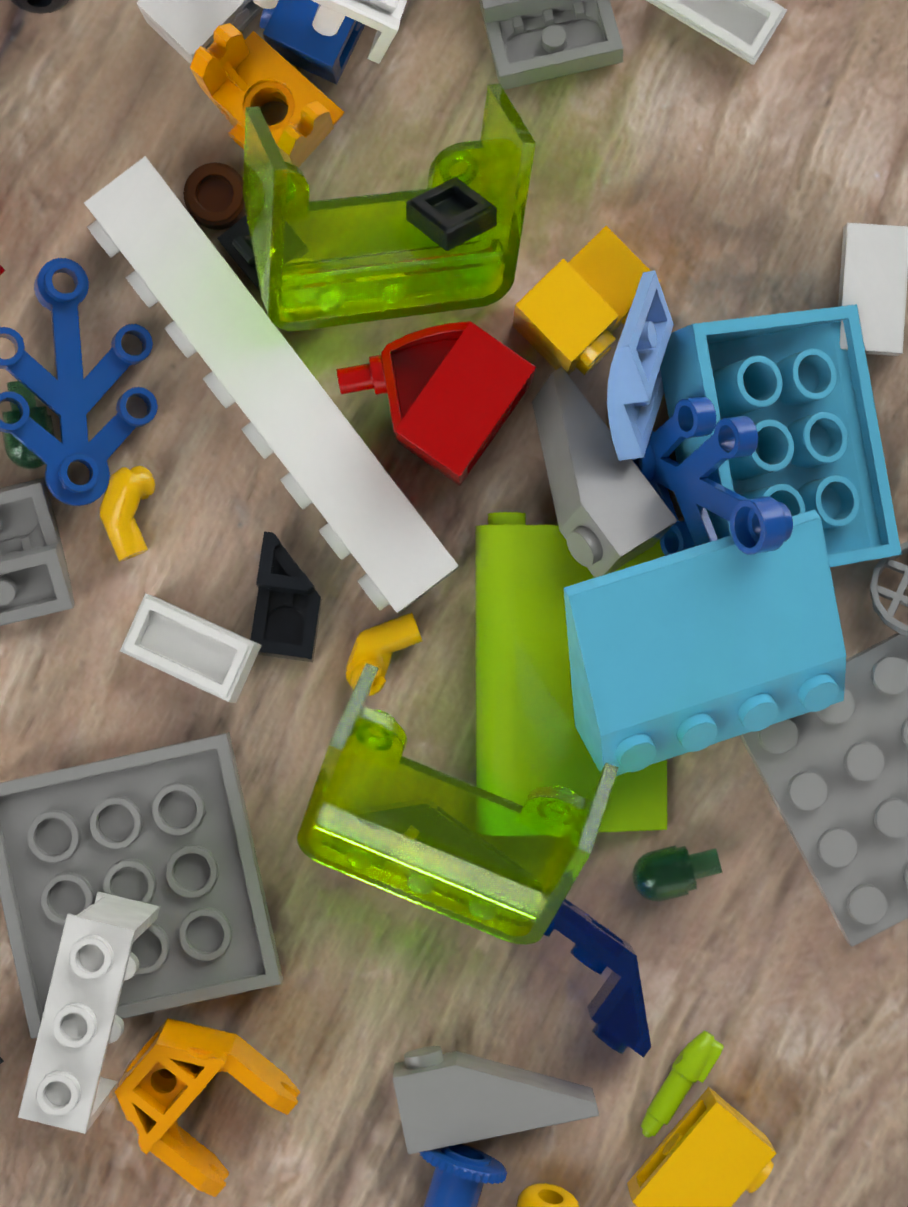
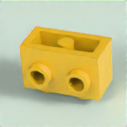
M708 1087L627 1182L631 1200L637 1207H732L745 1190L748 1193H753L766 1181L774 1166L771 1159L777 1152L763 1132Z

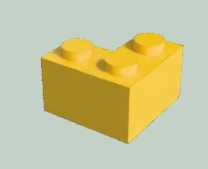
M606 225L569 262L563 258L515 305L512 326L555 370L563 367L569 375L577 368L583 375H586L612 349L610 346L616 341L612 333L621 324L625 325L642 273L651 270Z

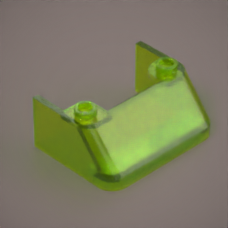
M500 83L488 84L480 140L456 143L442 150L430 166L427 189L309 201L310 189L303 172L297 166L284 162L259 106L246 107L243 198L261 297L269 318L275 326L286 331H302L478 308L499 301L509 292L515 279L536 142ZM457 177L497 207V226L449 251H445L406 220V201Z
M366 663L328 746L297 834L298 846L304 854L319 864L494 937L522 945L538 942L543 937L592 852L618 767L605 763L587 798L577 795L567 787L552 785L536 788L531 791L523 806L402 756L407 745V736L403 728L390 714L365 707L379 669Z

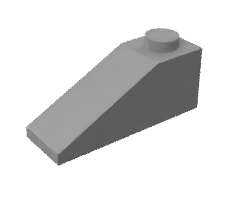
M563 367L552 372L532 401L559 531L567 540L568 549L574 559L582 566L587 567L593 577L596 578L614 572L653 547L678 520L633 460H618L609 428Z
M429 1046L409 1051L404 1054L405 1061L395 1063L393 1083L408 1154L599 1116L595 1095L591 1087L459 1051L442 1054L440 1046Z

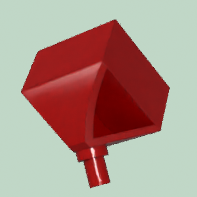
M471 321L437 325L407 334L388 343L381 352V355L370 356L368 364L339 368L336 371L341 395L370 389L375 390V395L388 393L393 429L398 443L461 486L531 386L536 367Z

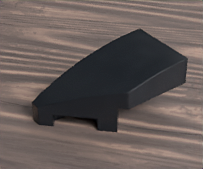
M264 531L256 582L258 593L250 640L262 645L258 655L313 662L322 602L321 596L315 590L314 585L306 574L302 572L283 547L277 536L273 532Z

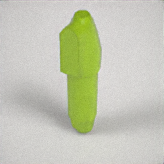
M706 1030L697 1035L680 1052L672 1065V1070L647 1108L640 1125L643 1128L642 1133L645 1137L656 1136L664 1124H669L692 1085L697 1081L702 1083L705 1081L724 1048L723 1044L715 1040L714 1036Z

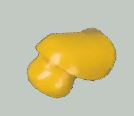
M140 465L131 469L122 467L110 476L108 487L99 508L100 518L119 562L148 551L134 516L140 500L147 499L154 493L155 480L152 473Z
M412 612L365 629L357 635L346 664V679L353 690L359 695L374 696L382 690L386 682L385 676L393 652L423 642Z

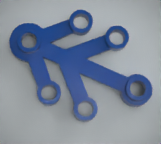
M56 258L47 262L41 268L34 282V291L38 301L43 307L51 311L56 378L24 350L25 345L21 335L8 327H0V337L7 338L14 344L15 355L10 359L0 358V369H6L59 416L61 442L29 417V405L23 396L9 391L0 393V403L9 401L16 404L20 410V419L13 424L0 420V432L11 433L46 464L45 481L48 489L56 499L67 505L84 506L96 501L104 494L110 480L107 460L135 428L142 427L153 420L158 410V404L155 396L148 389L134 387L127 390L117 401V414L89 442L86 414L130 365H136L148 357L153 347V341L150 333L143 326L138 324L123 326L114 335L111 349L89 374L83 378L78 306L88 293L89 281L86 272L78 263L67 258ZM56 273H66L71 276L75 284L74 291L66 294L57 291L52 283L53 275ZM132 334L140 339L142 351L139 355H130L123 350L121 339L124 335ZM135 396L144 400L147 405V414L144 418H134L128 413L126 403L129 397ZM80 462L88 468L90 476L86 484L77 485L70 481L67 475L70 463Z
M707 397L686 398L678 401L674 414L655 432L652 430L644 458L632 459L678 520L668 489L674 491L685 519L677 521L660 539L662 552L667 556L718 540L707 510L730 522L733 541L743 553L752 555L775 551L792 534L793 519L788 507L784 503L777 502L768 496L747 499L707 478L726 460L752 455L758 445L757 428L752 419L747 416L723 418L716 424L715 407ZM714 431V434L681 464L670 459L669 455L686 438L708 436Z

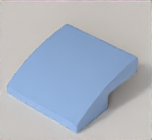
M655 270L642 273L610 367L607 388L608 420L612 441L619 461L644 458L664 394L660 366L674 323Z

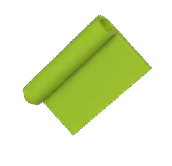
M521 512L488 513V525L475 526L476 833L483 835L519 836L667 830V760L649 765L640 771L627 772L603 780L575 727L564 587L590 580L594 577L587 567L582 566L574 559L568 549L567 540L559 531L558 525H526V513ZM660 540L653 547L615 571L665 556L661 549Z

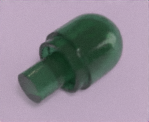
M19 381L8 382V391L20 394L27 401L30 409L29 417L55 437L52 416L48 415L47 406L37 407L35 395ZM10 402L11 411L2 412L3 422L13 424L19 421L20 410L16 404ZM2 432L5 451L14 464L25 469H36L45 465L41 459L11 433Z
M676 845L642 855L634 865L632 878L634 886L640 895L648 900L661 902L689 895V891L698 889L696 879L723 873L716 848L689 855L686 846L677 848Z

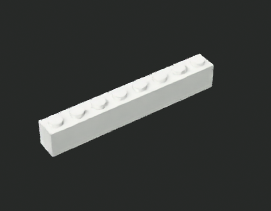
M146 156L84 202L96 218L93 223L87 226L91 234L110 258L121 251L135 270L125 277L149 308L159 301L174 321L164 328L187 358L196 352L200 354L212 370L203 378L207 386L226 409L235 402L251 421L241 429L264 459L275 453L284 464L289 473L282 477L280 481L303 510L312 503L316 506L328 522L319 529V532L341 560L349 554L355 557L367 573L357 581L380 611L390 604L397 613H401L459 568L449 552Z

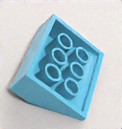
M857 304L695 323L671 333L660 366L669 418L674 414L675 406L681 399L707 397L715 407L716 424L723 418L747 416L752 419L758 432V445L752 455L726 460L707 478L747 499L765 496L772 497L777 502L784 503L792 516L815 509L821 517L830 567L902 555ZM841 320L844 323L848 350L840 348ZM714 431L708 436L686 438L675 449L676 461L681 464L714 434ZM707 510L717 538L721 539L731 536L730 522Z
M815 509L792 516V534L775 551L752 555L745 554L736 546L731 535L564 587L575 727L603 780L627 772L640 771L649 765L688 752L700 751L712 744L748 732L760 731L772 724L809 712L821 711L830 705L844 701L847 656L822 521Z

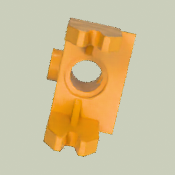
M231 23L218 26L214 30V41L207 49L200 46L192 60L190 68L198 85L234 126L228 134L248 155L257 160L264 153L276 165L296 171L334 129L333 126L345 112L256 32L252 31L244 39L243 34ZM276 101L288 107V113L278 124L269 126L256 121L257 112L265 103Z
M167 1018L129 1062L114 1093L126 1119L132 1122L139 1135L138 1144L141 1151L146 1155L150 1151L197 1190L216 1197L226 1186L224 1180L229 1176V1171L214 1153L178 1125L177 1119L218 1072H228L268 1106L286 1115L298 1104L296 1098L300 1094V1090L283 1071L237 1034Z

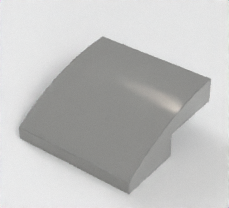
M479 0L501 91L623 62V45L610 0Z
M44 477L0 488V626L74 608L75 604L67 563Z

